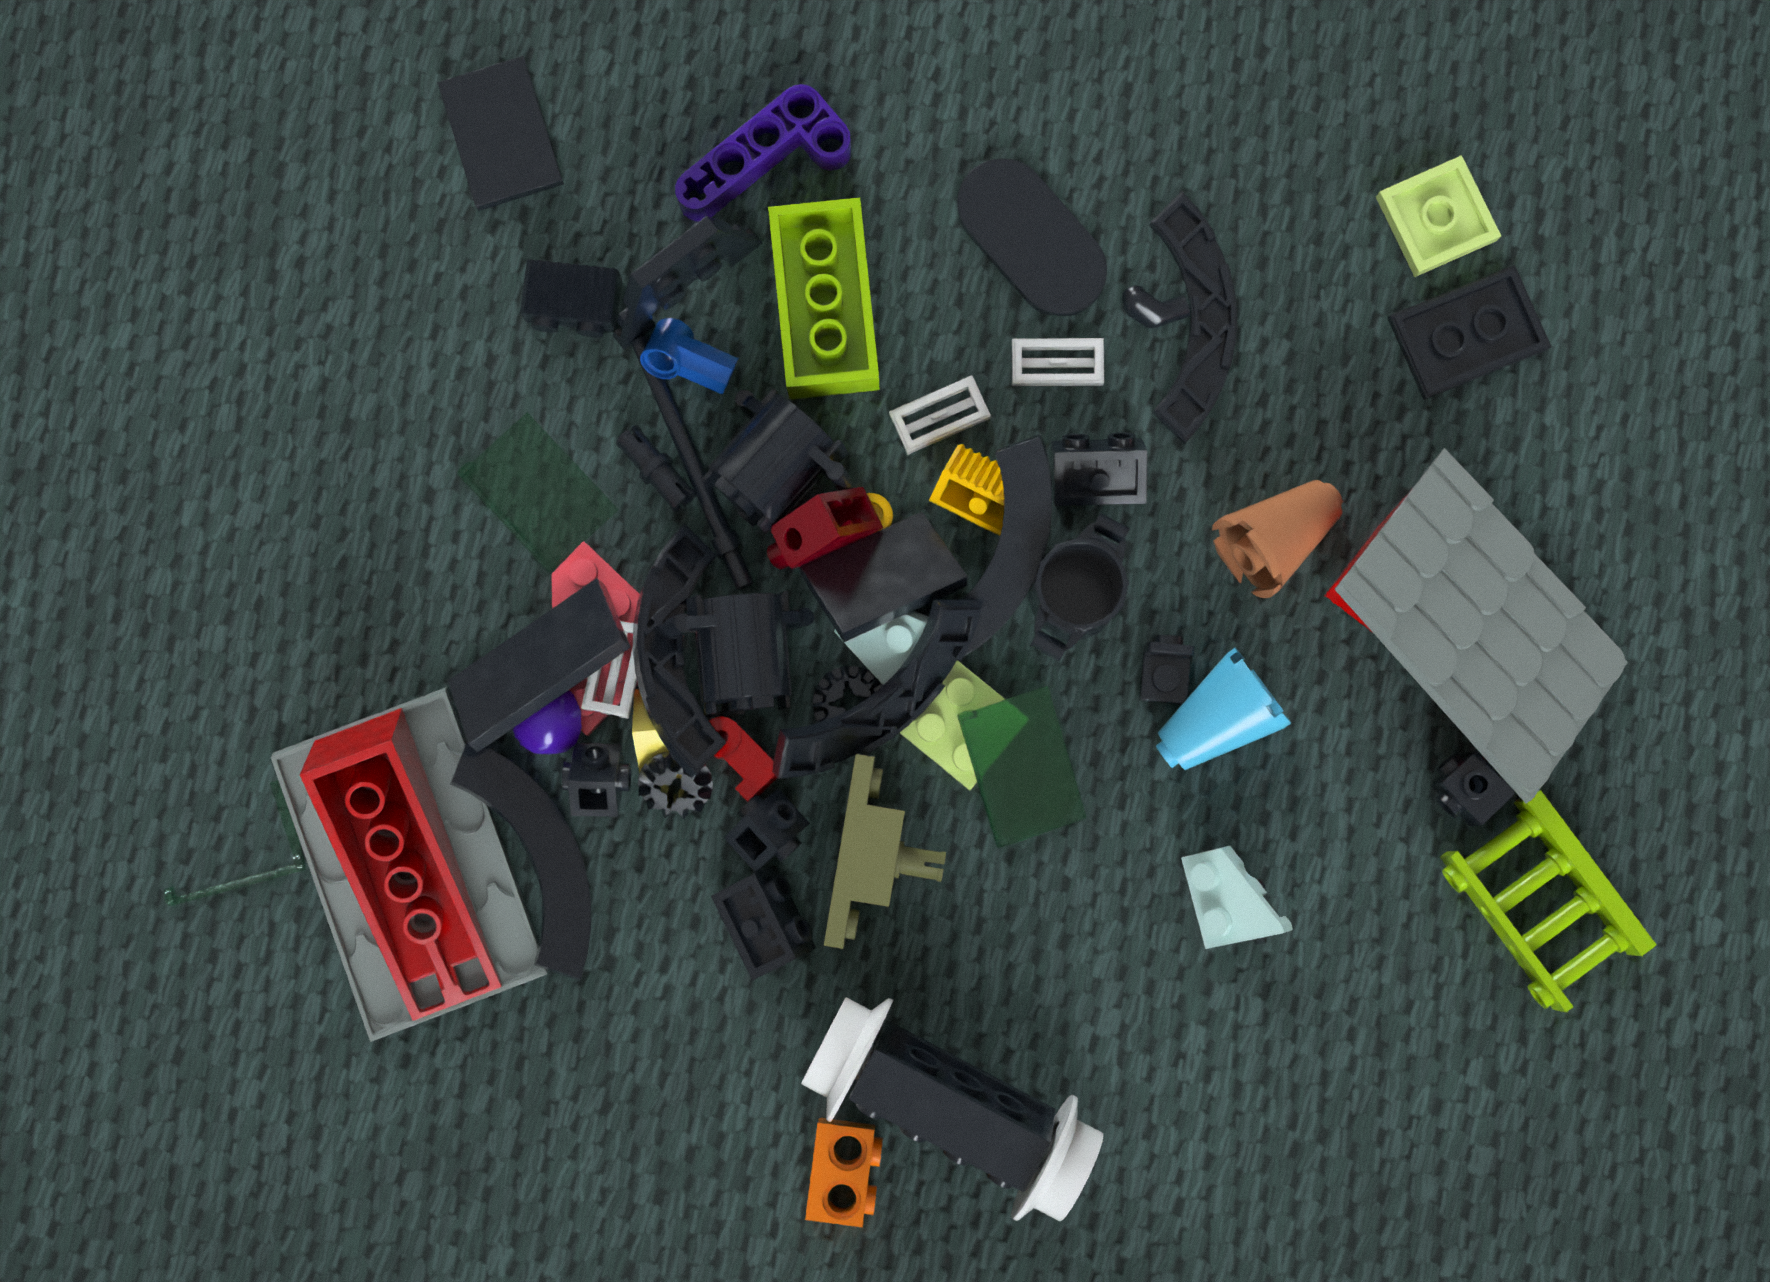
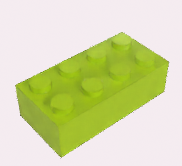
M860 197L768 207L786 388L789 399L880 390Z

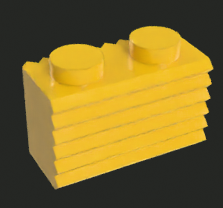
M964 444L958 445L942 471L929 501L1000 536L1004 517V487L997 460L990 462L988 456L982 457L980 452L974 453L972 448L966 449Z

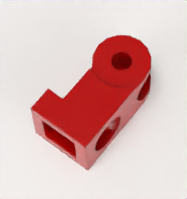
M720 716L709 720L714 729L727 742L714 757L725 760L744 779L735 789L747 802L756 795L760 796L777 779L776 775L772 772L774 760L732 719Z

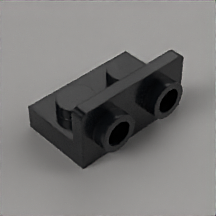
M1116 432L1109 434L1108 439L1090 440V437L1086 434L1073 433L1063 435L1062 440L1051 441L1054 506L1146 504L1147 448L1143 440L1136 438L1135 434Z
M775 865L758 871L711 896L752 980L799 958L816 947L812 940L811 927L807 920L800 915L791 897L790 884L779 873Z

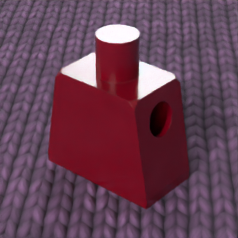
M864 487L821 493L772 525L771 532L776 542L767 547V556L777 569L783 570L788 566L792 569L797 568L882 529L883 525Z

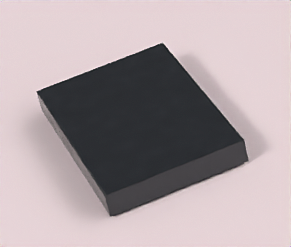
M524 56L437 82L475 207L478 211L564 185Z
M1515 265L1401 310L1387 318L1423 400L1545 352L1552 347Z
M923 512L800 566L801 577L843 642L966 587L968 579L966 573Z

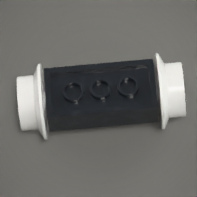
M846 997L801 1083L827 1097L826 1120L832 1121L854 1079H856L857 1081L849 1100L855 1102L857 1108L862 1113L874 1119H882V1117L900 1126L901 1132L914 1141H928L943 1149L945 1156L957 1164L964 1166L971 1164L986 1172L987 1177L993 1183L1000 1187L1010 1189L1013 1186L1018 1189L1011 1212L1012 1219L1018 1221L1035 1208L1058 1221H1062L1079 1197L1092 1171L1103 1141L1102 1132L1077 1120L1078 1098L1070 1095L1055 1115V1108L888 1020L873 1045L893 1000L888 998L873 1010H869Z

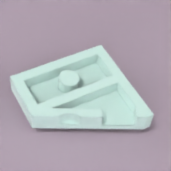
M1231 846L1181 858L1205 949L1282 934L1293 930L1286 916L1279 917L1263 897L1267 892L1256 878L1246 872L1243 861Z

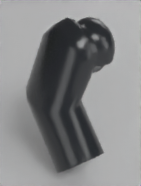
M1138 285L1128 287L1122 294L1125 312L1147 328H1157L1190 317L1189 306L1183 295L1160 302Z

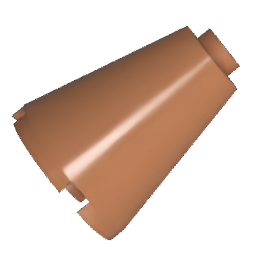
M1313 480L1227 514L1213 524L1212 530L1219 529L1220 534L1219 537L1213 540L1216 551L1240 584L1244 573L1249 581L1257 587L1251 593L1260 598H1270L1284 586L1342 516V497L1339 491L1330 483Z

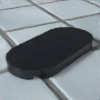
M1002 158L986 161L969 172L963 180L958 193L959 221L968 236L1024 300L1040 313L1051 316H1073L1091 307L1099 298L1107 277L1105 255L1097 241L1038 174L1024 163Z

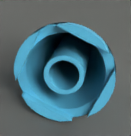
M1233 648L1221 659L1158 731L1162 741L1156 747L1172 768L1179 763L1184 770H1187L1282 730L1291 724L1289 718L1282 713L1283 709L1256 672L1248 668L1243 661L1245 658L1236 648Z

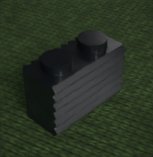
M527 259L520 314L526 322L531 323V328L537 331L555 333L558 332L559 326L576 328V333L582 336L603 337L604 331L614 332L616 330L622 277L618 269Z

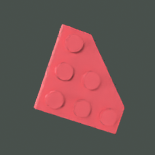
M583 541L552 573V608L598 578L606 586L619 620L634 623L640 594ZM628 633L627 639L631 647L624 652L613 705L617 706L621 702L632 652V633ZM611 661L601 669L595 701L603 702ZM587 677L569 689V691L574 694L581 710V731L586 736H589L608 715L595 711H586L581 708Z

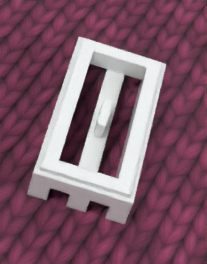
M1103 338L1012 339V386H1103ZM1022 350H1094V358H1022ZM1022 368H1094V374H1022Z
M972 375L889 411L891 420L896 427L907 455L991 418ZM968 389L971 397L905 425L903 417ZM973 406L977 408L978 412L914 440L910 437L911 433Z
M620 621L626 637H628V633L633 634L634 623ZM633 647L620 706L613 705L624 652L611 661L603 702L595 701L602 667L588 676L581 706L583 710L629 719L637 683Z

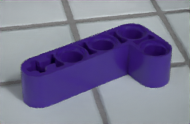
M804 84L794 85L759 111L677 179L675 194L683 215L690 220L700 221L706 216H714L799 146L803 148L820 168L828 171L838 170L847 164L851 156L850 131L815 89ZM801 105L809 106L813 109L812 114L806 118H796L790 113L795 107ZM765 133L775 134L779 138L774 145L769 147H763L756 143L758 137ZM831 138L837 139L842 143L840 149L835 152H826L819 147L824 140ZM730 161H737L744 165L743 169L735 175H727L721 171L722 167ZM713 175L714 180L710 183L708 176ZM695 190L699 194L704 193L706 198L702 201L695 197L690 199L689 193Z

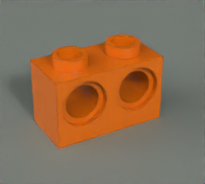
M826 1118L818 1119L805 1220L863 1227L864 1214L874 1215L877 1186L868 1185L870 1166L880 1167L883 1138L874 1137L875 1125L833 1119L830 1122ZM852 1136L860 1142L862 1152L857 1158L845 1160L838 1156L835 1151V1143L841 1137ZM843 1184L853 1189L856 1200L852 1205L846 1208H839L830 1201L829 1191L836 1185Z

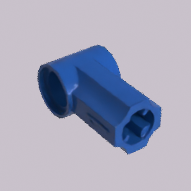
M674 318L659 320L640 356L643 368L657 378L672 379L679 375L722 395L739 359L694 339V334L688 325Z

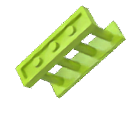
M1539 790L1528 803H1525L1521 798L1516 800L1514 804L1520 810V813L1516 815L1517 821L1466 859L1458 851H1447L1440 858L1447 866L1442 870V873L1448 883L1459 893L1465 890L1531 979L1532 983L1527 987L1534 999L1545 1009L1551 1006L1553 1010L1568 1012L1573 1008V1005L1562 992L1565 988L1615 951L1619 953L1625 951L1627 955L1643 956L1657 946V944L1543 792ZM1528 836L1533 838L1539 836L1549 849L1545 853L1546 859L1495 897H1492L1476 875ZM1557 874L1561 876L1567 874L1578 888L1573 892L1575 897L1521 936L1504 913ZM1588 912L1592 915L1596 912L1606 925V928L1602 930L1604 936L1550 975L1533 952Z

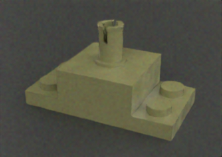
M855 755L824 946L843 949L846 939L855 940L860 910L851 909L852 901L889 907L894 878L899 879V874L937 880V882L942 881L944 869L927 867L924 863L931 862L944 865L946 852L904 846L905 841H901L900 838L905 811L868 805L869 798L879 799L883 769L875 768V757Z

